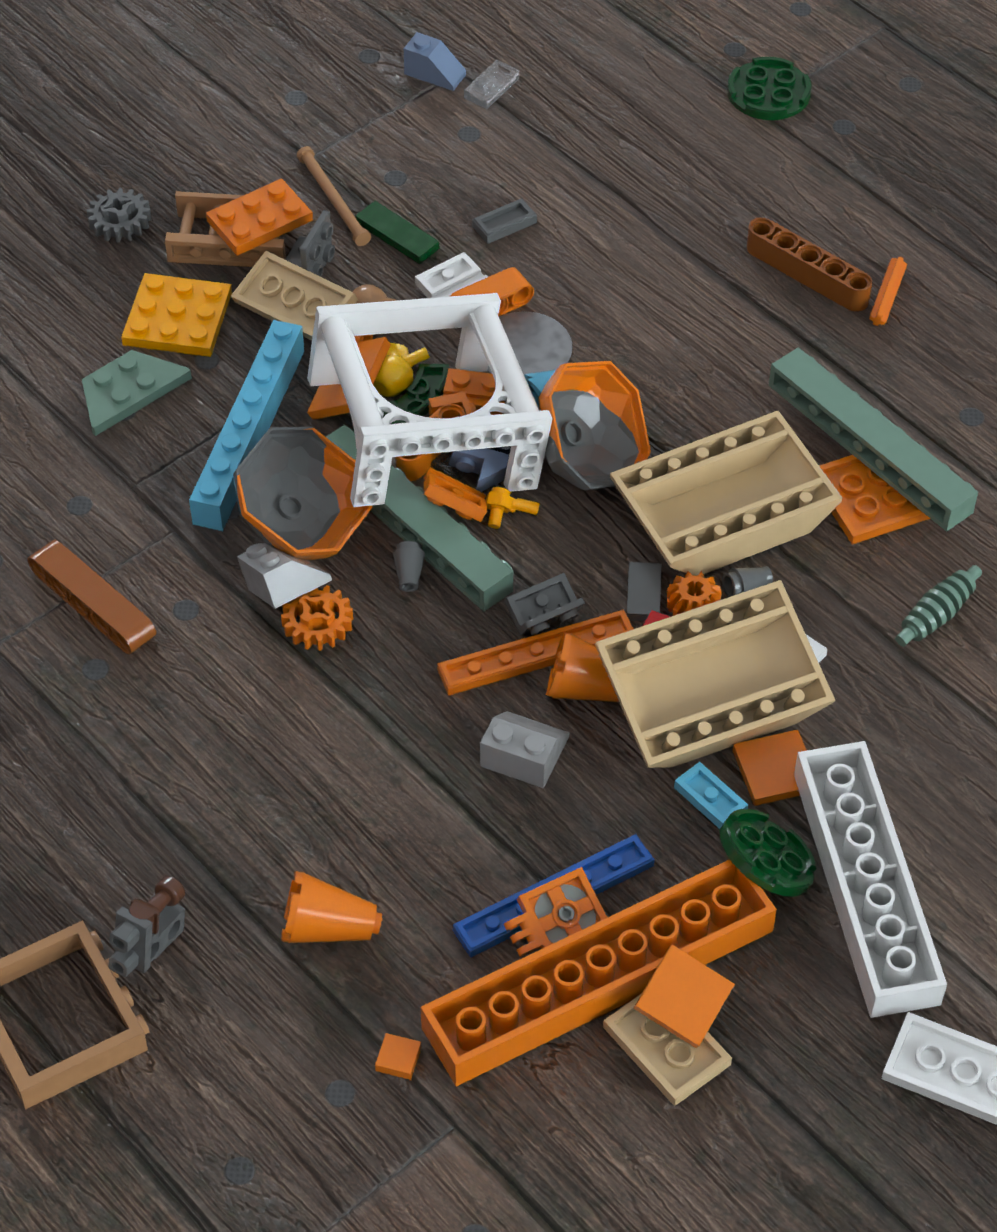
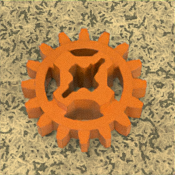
M328 585L324 587L323 591L316 588L282 606L283 614H281V620L285 636H292L294 645L303 641L306 650L312 644H315L320 651L325 643H328L333 648L335 647L336 638L344 641L346 639L345 631H352L353 608H350L349 598L342 599V592L340 590L335 591L333 594L330 593V586ZM335 612L339 615L338 619H335ZM297 615L300 616L299 623L296 621Z

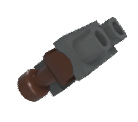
M164 876L155 885V894L147 902L135 898L131 900L129 910L122 906L116 912L115 929L110 933L109 943L114 948V954L109 958L108 967L113 972L123 977H127L134 969L145 973L150 968V963L184 931L185 908L178 905V903L184 898L185 890L182 884L174 877Z

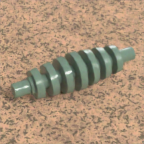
M972 565L967 571L957 570L941 583L928 590L909 612V615L902 621L903 630L895 637L896 642L904 647L912 639L921 641L937 628L950 621L962 607V604L967 601L969 595L975 591V581L982 575V570L977 565Z

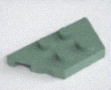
M130 350L84 377L82 384L93 434L97 436L192 379L191 370L172 362Z

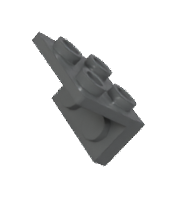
M322 211L307 238L299 236L285 259L322 277L323 268L326 263L332 261L335 253V246L332 245L334 227L330 223L329 211Z

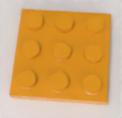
M144 273L121 336L122 345L211 357L232 295L231 284Z

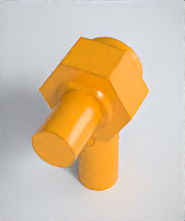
M493 487L486 496L487 509L491 510L488 526L499 529L503 513H514L516 510L537 515L539 503L522 498L515 499L510 496L511 492L509 490Z

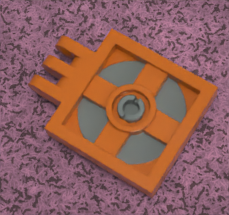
M580 867L518 896L516 900L523 914L505 922L503 925L506 931L512 930L517 926L521 927L522 931L510 936L513 944L527 939L528 944L522 945L516 950L519 957L538 948L543 949L608 917L583 868Z

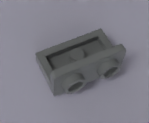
M565 573L508 596L504 600L520 636L531 632L532 636L541 634L550 629V623L559 619L562 624L571 621L579 616L578 611L585 604L583 598H576Z

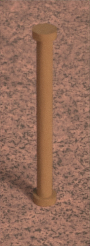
M309 146L299 149L297 152L298 160L306 165L353 234L355 244L357 246L366 245L371 239V234L359 224L314 158V151Z

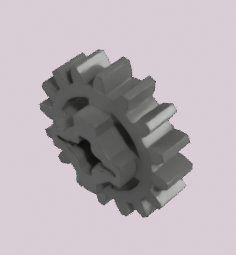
M119 188L116 193L109 189L106 196L98 194L96 195L97 202L90 201L89 203L90 209H87L89 228L95 231V236L97 237L104 234L105 241L110 240L111 237H115L116 242H120L122 237H126L130 241L132 240V234L141 236V228L148 229V221L152 220L149 201L144 200L142 193L134 196L133 189H130L127 193H123L122 188Z

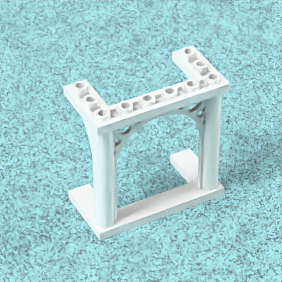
M498 293L316 307L307 379L310 386L340 384L345 395L353 422L357 448L350 496L353 507L385 504L392 457L511 446L504 478L505 488L510 492L538 488L552 424V416L549 410L539 411L499 319L498 314L501 300ZM462 328L455 364L456 369L487 372L489 366L495 380L493 396L483 407L473 413L454 418H429L415 415L394 406L378 393L371 382L354 336ZM496 411L504 414L491 415L490 412ZM396 420H403V421L406 422V423L391 424L393 421H396Z

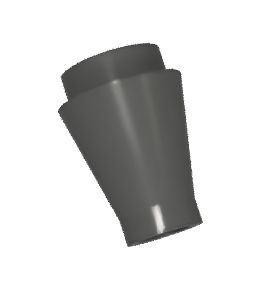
M404 541L396 546L393 557L399 580V589L405 592H413L418 589L425 552L422 550L421 544L414 541Z
M768 566L730 568L722 576V587L727 597L773 582V575Z

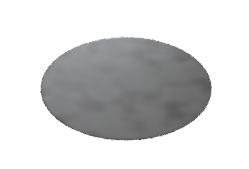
M525 311L499 316L523 374L556 370L560 365L568 363L572 354V340L567 330L558 321L544 314Z

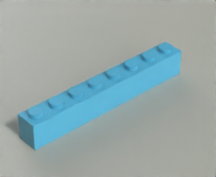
M273 320L189 499L193 525L219 531L224 530L237 501L233 473L270 428L303 356L304 339L301 325Z

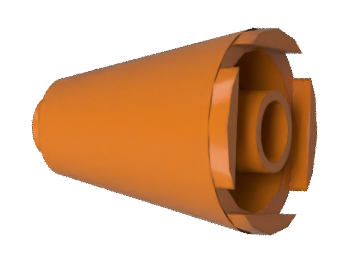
M563 633L555 654L554 667L550 671L546 695L555 699L619 702L596 647L573 634Z
M295 871L294 880L291 882L284 914V919L287 920L285 929H282L281 941L305 943L370 940L372 934H379L382 913L377 912L376 904L309 874Z

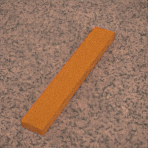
M620 610L437 663V670L449 696L554 665L556 660L555 654L563 633L573 634L595 646L597 641L633 630V627L625 611Z

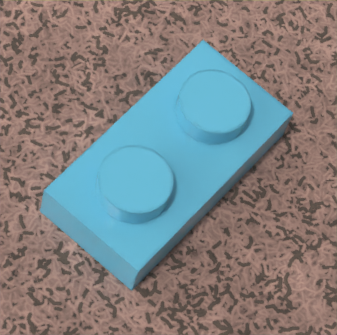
M700 761L674 782V789L719 829L732 812L739 809H748V804Z

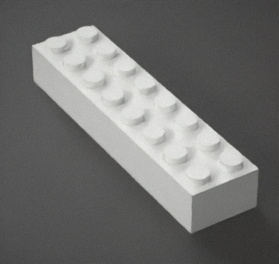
M861 741L798 752L794 770L795 781L870 1018L941 1006L947 982L866 742Z

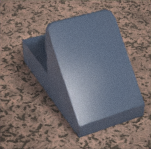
M488 448L452 451L449 466L456 467L465 473L473 472L479 474L475 489L482 492L504 481L509 454Z

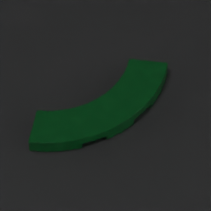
M419 364L416 377L406 389V393L398 400H390L388 402L406 412L424 417L429 413V398L443 395L449 364ZM396 420V421H393L391 424L406 423V422L403 421V420Z

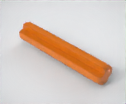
M902 257L892 258L887 267L869 319L873 321L875 326L879 324L884 325L889 317L907 267V263L903 261L904 258Z

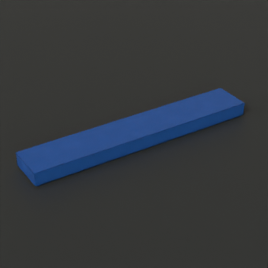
M634 834L453 924V932L471 958L509 939L515 933L522 931L520 926L506 931L503 925L505 922L523 914L516 900L518 896L580 867L583 868L597 895L653 867L655 859L637 834Z

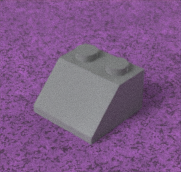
M267 543L254 544L248 547L245 553L237 556L249 591L275 609L332 581L330 574L309 560L293 557Z
M508 711L493 717L480 742V766L544 788L569 738V732Z

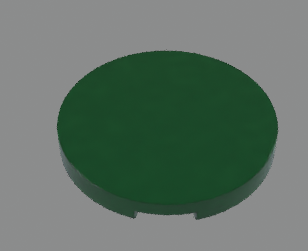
M778 57L753 58L752 62L741 67H735L728 78L727 94L733 106L750 117L762 120H782L800 113L808 105L812 84L808 74H804L794 67V63Z
M739 809L732 812L720 828L722 846L732 863L752 882L772 893L787 897L804 894L813 884L814 871L817 869L814 857L804 841L792 829L786 832L768 820L769 814L753 809Z

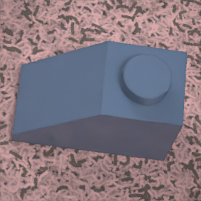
M416 32L403 48L405 75L452 91L455 90L466 76L465 68L441 40Z

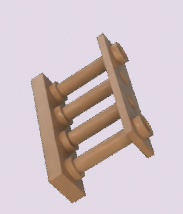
M176 191L175 198L178 217L183 218L179 233H166L165 246L168 262L253 267L265 251L286 259L284 239L277 237L237 256L211 225L208 235L191 234L194 218H206V212L243 195Z

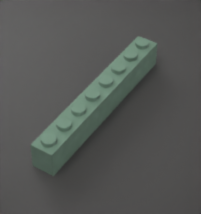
M798 347L771 364L768 386L946 532L974 513L978 491L970 483L965 482L955 474L949 466L939 461L924 446L919 445L909 437L903 429L893 424L878 409L873 408L863 400L857 392L852 391L833 373H830L817 363L812 356H809Z
M343 425L326 436V438L356 460L355 433L349 427ZM391 465L385 504L372 505L370 511L402 540L421 544L422 550L425 552L424 559L483 612L512 593L514 572L509 563L495 556L486 543L483 541L479 542L472 536L463 523L456 522L443 506L430 502L426 495H424L423 488L415 486L407 479L401 469L394 468Z

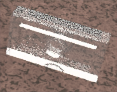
M499 60L494 61L464 89V99L488 109L519 80V70Z

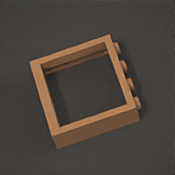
M83 920L1 958L0 986L83 948L127 1030L29 1077L0 1020V1060L25 1110L148 1050L145 1034L150 1031L146 1021L141 1014L134 1015L131 1009L134 1006V1002L126 986L119 987L115 979L119 978V975L109 969V958L104 960L100 952L104 948L95 930L89 932Z

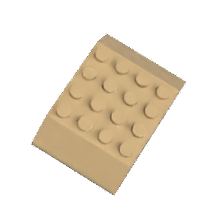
M779 410L610 473L611 480L670 568L685 573L689 571L694 576H697L701 571L703 574L709 573L809 534L842 502L840 493Z
M781 580L595 643L647 768L675 767L732 747L735 743L749 741L795 725L835 702L833 693Z

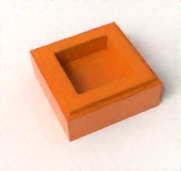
M386 1033L375 1063V1071L411 1080L422 1048L421 1042Z

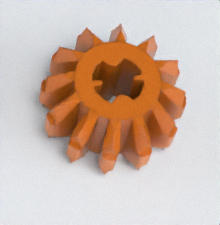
M687 571L685 578L676 575L673 584H669L667 589L668 611L673 612V616L719 601L721 600L722 591L720 586L715 585L714 577L704 578L702 571L697 576H693Z

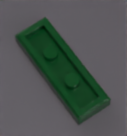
M377 201L372 202L355 215V218L364 229H367L370 233L418 264H421L440 249L437 239Z

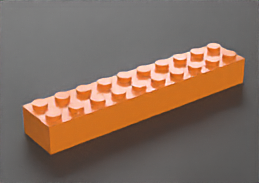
M729 859L421 1006L422 1030L457 1087L632 1001L642 994L672 944L706 965L772 933L777 909L763 889L740 872Z

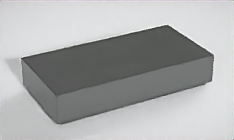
M522 198L472 219V227L487 244L537 223L536 213Z
M629 562L627 617L629 621H646L651 610L660 613L662 564Z

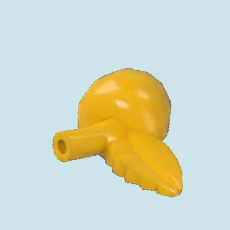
M391 343L373 384L378 393L385 397H394L405 391L413 382V369L411 367L430 358L427 349L424 347L409 354L408 348L404 345Z

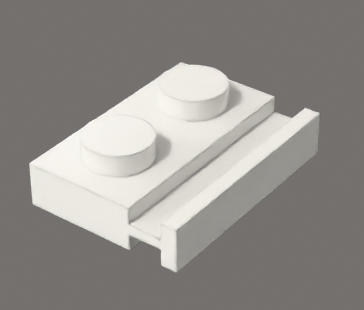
M463 252L415 276V285L427 298L449 297L455 291L488 276L483 275L481 269Z

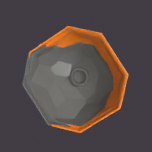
M611 361L565 363L556 369L538 398L539 411L549 410L552 416V424L545 451L552 471L582 490L616 488L610 478V473L647 460L651 453L639 390Z
M270 427L233 473L238 509L244 520L265 543L293 557L304 560L324 559L336 555L372 509V506L353 507L350 496L356 460L314 427Z

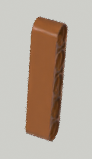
M759 217L750 221L746 249L752 256L848 310L858 312L868 307L872 278L867 273L770 219Z
M53 539L27 558L31 570L43 583L126 654L130 655L156 635L153 623L143 612L58 540Z

